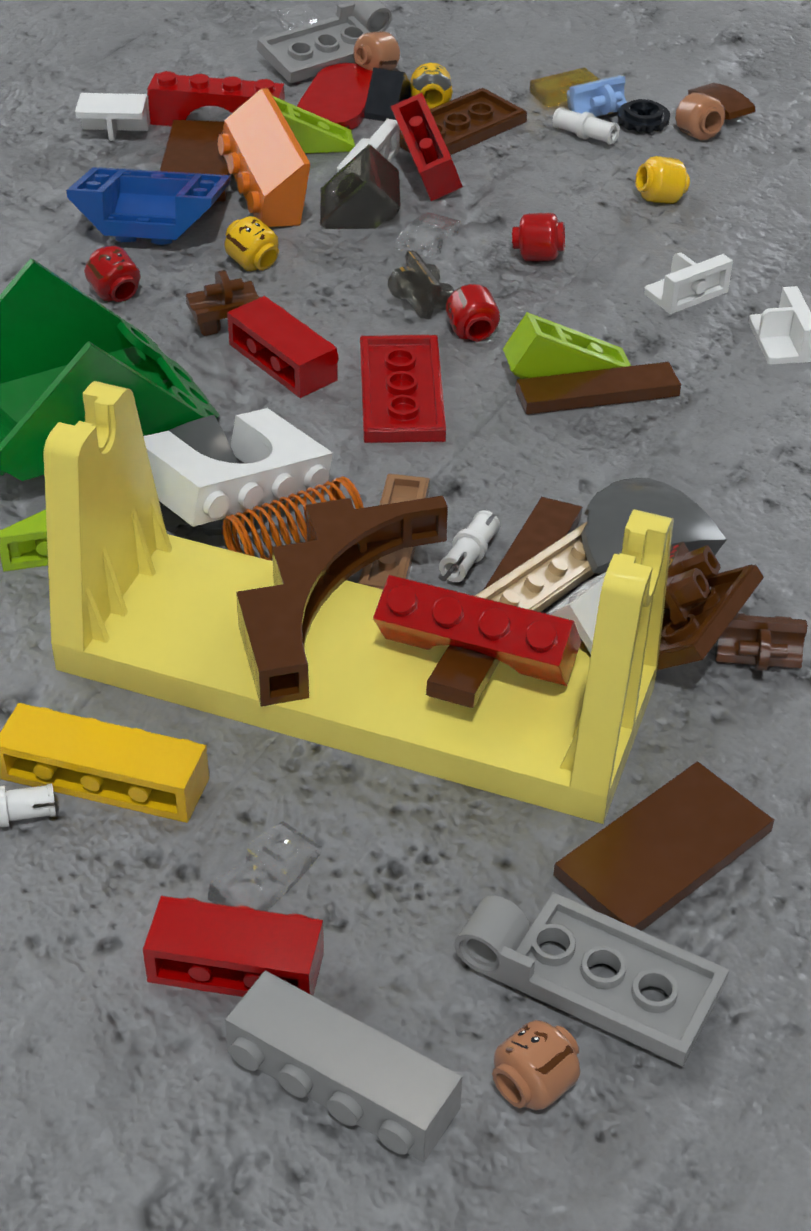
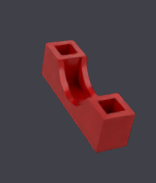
M171 71L155 73L147 87L150 125L172 127L173 120H186L191 112L204 106H216L233 113L262 88H268L272 96L285 101L284 83H274L269 79L247 81L234 76L223 79L210 78L205 74H194L192 76L176 75V73Z
M388 575L373 616V620L385 639L430 650L438 645L470 649L496 658L522 675L564 686L568 684L581 644V639L573 620L393 575Z

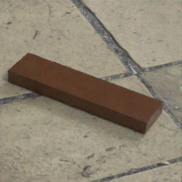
M669 362L516 380V393L527 415L680 396L681 383Z

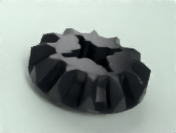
M632 100L621 105L618 109V123L625 126L627 130H636L638 133L643 131L650 134L653 130L662 131L665 126L669 125V110L653 100Z

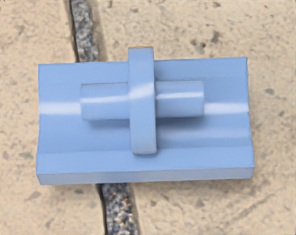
M615 76L569 87L570 90L567 91L568 109L581 114L590 112L595 117L618 112L619 107L627 103L624 94L625 76Z

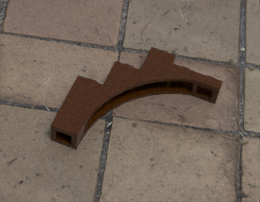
M443 495L354 509L351 498L306 505L307 542L272 547L275 586L236 592L239 630L261 707L310 698L309 664L305 652L306 638L321 606L343 582L368 564L402 548L447 541L448 506Z

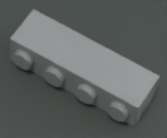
M267 971L262 973L225 1019L228 1053L231 1054L232 1058L239 1065L251 1071L258 1069L278 1080L280 1085L293 1096L312 1099L326 1107L332 1116L341 1123L349 1126L358 1125L376 1135L384 1146L397 1154L403 1155L408 1153L418 1160L425 1162L461 1108V1075Z

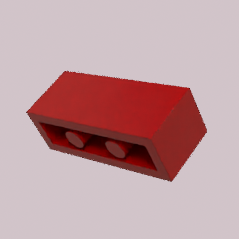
M422 92L391 106L430 200L434 201L463 188L452 157Z
M266 296L227 312L229 345L299 398L338 381L337 362L339 356L337 347Z
M160 896L143 946L147 982L244 997L262 973L267 971L313 996L324 955L323 920L309 918L302 914L287 915L260 911L243 905L234 907L201 902L198 899L189 897L174 898Z

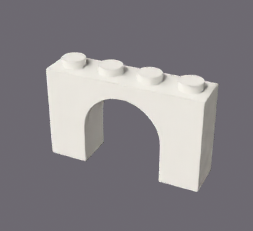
M268 408L235 415L230 446L235 457L243 463H229L209 458L194 450L170 431L144 436L159 501L193 527L224 519L226 516L235 515L237 512L243 513L246 509L252 510L255 506L261 507L264 503L270 504L274 499L279 501L283 496L288 498L292 493L297 495V492L301 490L306 491L310 487L315 488L318 484L323 485L329 479L333 452Z

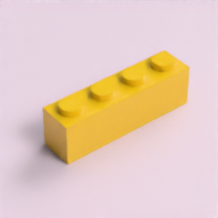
M18 703L0 732V779L31 787L52 783L53 792L188 823L209 781L207 747L205 744L196 743L188 739H178L147 732L139 728H129L99 721L94 718H85L45 707Z

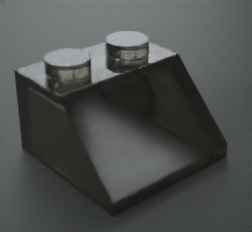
M368 144L321 187L320 225L325 229H376L384 221L392 220L401 207L399 170L372 145Z

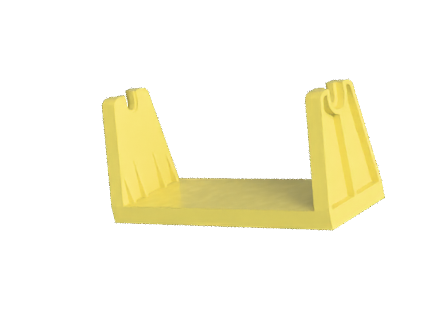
M93 381L83 392L85 422L78 421L75 426L58 422L52 429L44 446V477L51 644L56 670L604 824L655 685L673 518L636 509L632 511L624 531L622 553H614L604 577L591 654L584 642L581 641L567 686L522 675L500 661L474 708L429 697L426 695L427 680L449 645H438L430 650L385 639L373 620L383 589L346 580L321 606L306 638L305 652L309 664L310 698L261 707L239 630L236 592L275 586L273 561L167 534L131 389Z

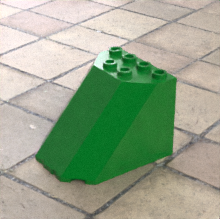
M29 259L0 294L1 476L8 473L21 481L44 475V446L48 435L58 422L74 426L78 421L85 422L83 392L93 381L131 389L143 436L165 432L187 422L210 415H215L216 419L220 416L201 389L195 384L189 373L176 361L167 357L150 337L34 259Z

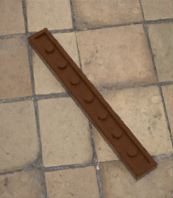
M541 496L484 589L575 530L581 520L583 506ZM449 645L427 680L426 695L474 708L500 661L477 651Z

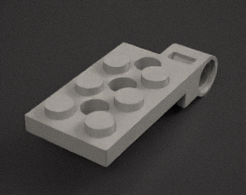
M353 0L337 5V16L257 39V51L290 84L316 76L321 69L338 63H355L353 55L356 40L368 32H385L391 24L392 13L380 0Z
M554 892L550 895L530 929L527 917L516 904L500 896L490 895L484 897L454 943L459 957L474 970L681 1066H684L727 983L729 969ZM547 941H555L561 943L567 950L558 955H551L542 951L539 945ZM603 963L613 967L617 974L610 978H601L594 975L589 970V967ZM648 986L658 987L664 990L669 998L663 1001H651L645 998L640 990Z

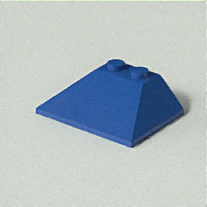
M93 167L67 189V198L104 236H115V240L119 242H134L137 238H150L151 243L170 244L173 242L172 240L180 237L214 204L230 184L231 175Z

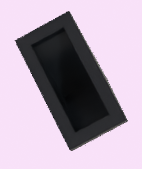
M373 68L364 112L365 119L384 122L386 119L396 120L391 106L412 96L410 81L405 72Z

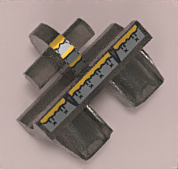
M407 250L405 255L406 267L397 268L392 272L388 279V289L395 298L407 299L420 318L431 319L434 309L446 310L447 300L455 290L450 284L439 282L440 270L436 265L426 264L416 251Z

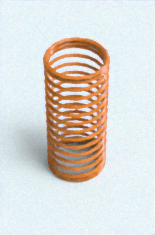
M342 476L332 480V482L327 481L323 485L318 484L315 488L310 487L306 491L301 490L297 492V495L292 493L288 498L283 496L279 501L274 499L270 504L264 503L261 507L255 506L252 510L246 509L243 514L240 512L235 513V515L231 514L224 518L222 524L227 549L243 553L237 537L238 532L245 554L255 557L251 540L245 528L246 521L251 528L260 558L272 561L273 546L263 523V514L269 521L270 531L276 546H282L279 532L272 520V511L277 516L282 537L288 545L291 544V539L286 524L281 517V508L286 513L288 526L295 542L301 543L297 526L289 511V505L295 510L298 527L305 542H307V526L298 509V500L303 505L306 518L307 497L312 504L316 503V495L320 498L321 502H326L324 491L329 495L330 501L346 498L340 490V483L347 489L356 509L364 508L362 499L352 481ZM265 507H269L268 513L265 511ZM260 510L259 516L255 513V511ZM254 517L260 525L263 540L269 550V557L264 553L261 539L254 525Z

